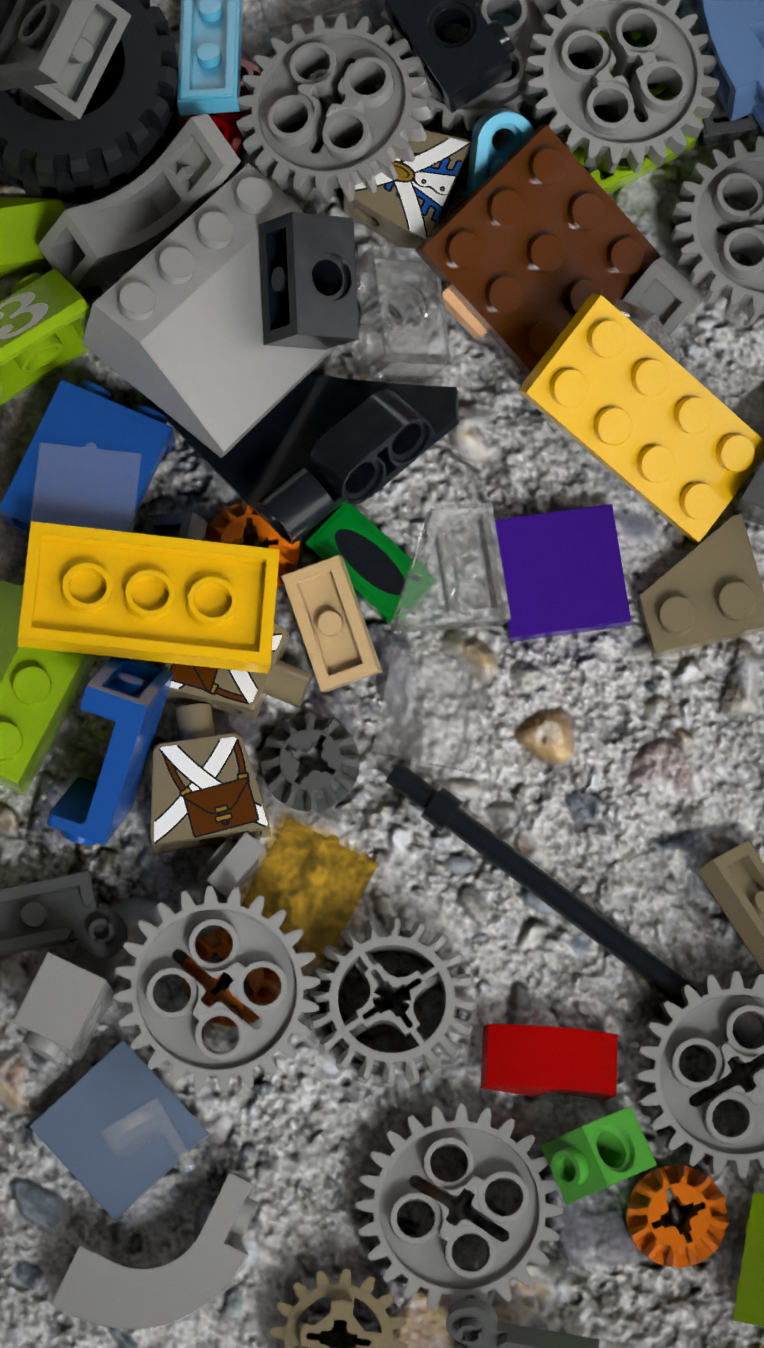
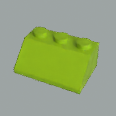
M0 580V785L25 797L98 655L17 647L24 586Z

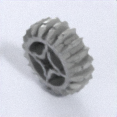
M397 916L390 917L388 923L389 935L387 936L378 935L377 924L374 919L365 920L364 931L367 940L362 943L358 941L355 933L350 929L344 930L341 933V938L349 950L345 955L330 945L326 946L323 950L325 959L335 966L333 972L314 967L311 972V976L320 978V984L327 986V991L308 992L306 996L307 999L317 1003L319 1007H326V1013L315 1015L309 1019L311 1030H321L330 1027L333 1032L319 1043L322 1053L330 1052L338 1045H341L345 1051L339 1056L336 1068L343 1072L349 1068L354 1058L360 1060L363 1064L358 1073V1081L364 1084L371 1078L373 1066L384 1068L382 1076L384 1088L393 1087L395 1080L394 1069L404 1068L406 1080L410 1086L418 1084L419 1073L415 1064L421 1061L424 1062L430 1073L434 1076L438 1075L442 1071V1066L434 1053L440 1049L447 1056L453 1059L457 1058L461 1049L454 1041L448 1038L449 1033L452 1032L459 1036L468 1037L473 1028L468 1022L456 1018V1012H474L477 1007L475 999L457 997V991L467 989L473 985V975L461 974L453 977L450 972L463 962V954L460 951L452 952L444 959L438 955L447 941V937L443 933L435 935L428 946L421 943L420 940L425 928V924L421 921H416L412 926L410 938L399 936L401 922ZM401 953L419 960L427 967L420 972L416 971L406 977H395L388 974L380 963L377 964L373 955ZM356 966L363 976V981L369 990L370 996L368 1001L356 1011L354 1016L343 1022L338 1006L339 993L345 978ZM374 977L377 978L383 989L387 987L392 994H397L400 991L405 993L411 989L408 994V1000L402 1003V1008L407 1010L404 1014V1020L409 1028L401 1017H396L391 1010L384 1011L381 1014L377 1012L368 1019H365L374 1013V1004L381 1001V996L377 995L379 984ZM439 982L444 1000L443 1017L436 1031L427 1039L415 1016L414 1004L429 988ZM376 1027H389L394 1029L411 1049L397 1053L380 1052L363 1045L355 1038L363 1032L367 1033Z

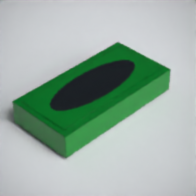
M346 502L305 543V548L319 561L337 555L342 556L356 595L393 629L420 603L436 584V581L385 534L352 504Z

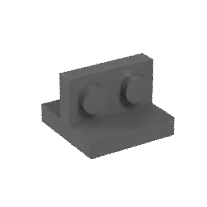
M17 0L0 34V91L22 88L67 121L80 120L132 15L112 0Z

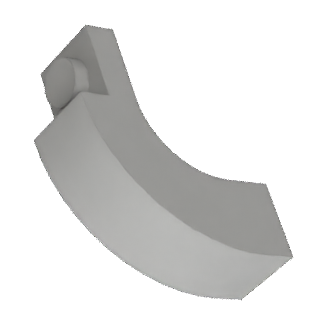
M208 113L191 117L162 155L143 174L105 198L64 210L37 246L53 269L56 268L77 291L111 280L132 269L214 195L241 160Z
M229 1173L196 1241L179 1258L165 1265L148 1269L129 1268L119 1265L85 1247L79 1246L51 1305L86 1322L118 1329L161 1327L195 1314L213 1302L229 1287L249 1257L248 1254L228 1245L227 1242L232 1233L243 1238L256 1212L259 1202L249 1198L254 1188L253 1184Z

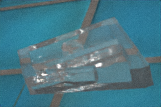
M492 502L434 505L425 517L391 622L392 633L503 626L511 619Z

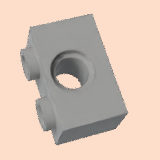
M48 952L13 1023L25 1034L22 1043L29 1046L28 1049L61 1065L66 1055L82 1061L115 993L106 979Z

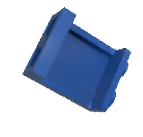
M61 379L0 505V513L4 523L28 535L30 533L31 521L127 532L164 453L170 454L175 444L173 427L166 425L168 419L163 414L150 407L136 404L132 410L111 401L113 395L94 383L81 380L79 385L76 386Z
M111 657L86 685L79 709L116 721L98 782L78 777L51 809L46 823L48 826L61 830L62 836L74 843L82 845L107 844L134 806L174 675L173 672L136 659Z

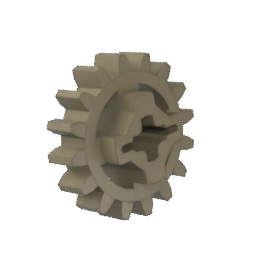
M344 1268L337 1284H330L323 1270L316 1272L317 1288L310 1292L301 1283L297 1282L294 1284L295 1294L299 1298L297 1304L292 1306L279 1302L276 1307L282 1315L288 1318L285 1327L276 1326L269 1328V1335L277 1339H283L284 1348H296L295 1346L330 1348L325 1344H320L319 1340L308 1339L307 1334H321V1331H332L334 1321L342 1320L347 1322V1333L357 1335V1339L370 1341L369 1346L356 1345V1348H408L407 1343L393 1339V1330L406 1324L405 1317L395 1316L389 1318L386 1309L395 1299L393 1294L389 1293L376 1299L371 1295L375 1278L369 1276L360 1287L351 1285L350 1269ZM332 1296L330 1313L315 1325L298 1323L303 1313L313 1303L322 1298ZM354 1299L361 1301L371 1309L379 1322L382 1333L365 1331L353 1316Z

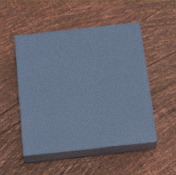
M124 1040L29 1126L115 1221L209 1135L208 1131Z

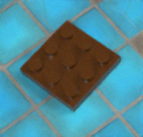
M547 124L539 126L415 249L416 253L480 322L527 377L591 293L601 294L616 307L650 265L662 257Z

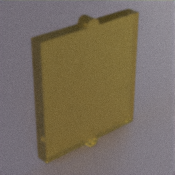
M287 818L241 906L249 908L259 895L264 896V907L261 915L268 919L275 912L284 909L287 913L279 928L283 934L301 928L304 934L295 945L308 952H314L316 956L326 960L323 956V950L328 945L336 947L341 933L345 930L378 864L340 845L339 838L336 835H330L327 838Z

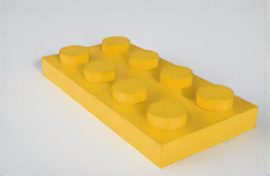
M591 293L517 390L684 536L698 543L764 458V439L601 294Z
M31 521L17 647L268 674L271 665L280 549Z

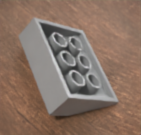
M250 164L243 167L92 304L82 340V345L220 458L227 454L336 348L321 350L264 345L259 224L290 212H303L291 197ZM357 286V300L361 307V324L371 314L373 306Z

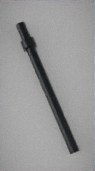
M401 762L390 773L385 782L424 811L421 815L423 819L440 832L444 827L679 1006H685L681 996V987L689 985L697 991L698 988L461 809L460 806L463 802L447 789L442 787L440 791L436 790Z

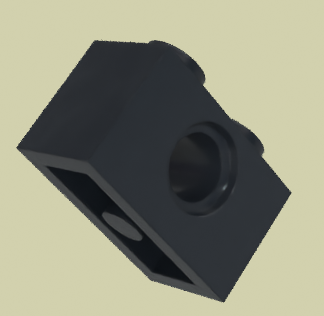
M384 0L388 18L402 39L405 38L408 41L413 56L419 57L425 74L451 113L512 75L509 54L514 52L515 48L508 34L497 20L490 24L487 23L477 8V5L483 2L482 0ZM449 24H461L469 30L467 37L455 44L445 43L437 37L440 30Z
M290 212L259 224L264 345L327 350L358 340L361 307L357 300L356 264L358 261V246L354 236V218Z

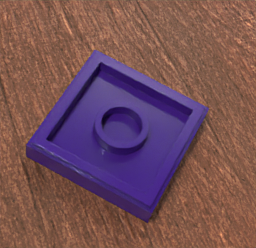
M612 504L492 520L491 528L509 642L630 626L631 616Z

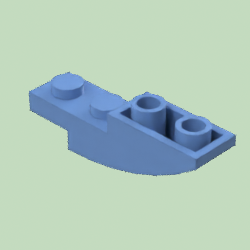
M696 0L698 35L709 34L710 38L707 48L702 54L715 56L718 62L714 71L709 73V76L720 81L716 91L719 101L731 122L752 113L764 132V0Z

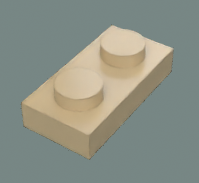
M337 555L281 576L321 692L326 693L382 672L342 556Z

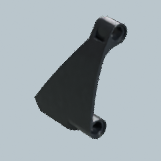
M308 374L227 454L220 458L142 394L159 413L168 419V423L266 523L292 545L344 501L355 505L372 497L459 424V397L456 387L399 384Z

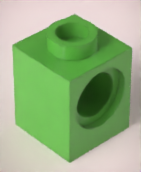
M631 1106L583 1125L541 1145V1149L566 1205L657 1166Z

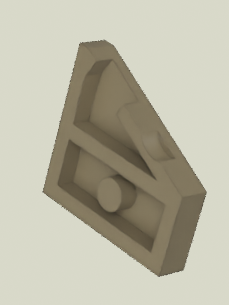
M742 514L732 516L639 595L637 602L653 658L764 631V590Z

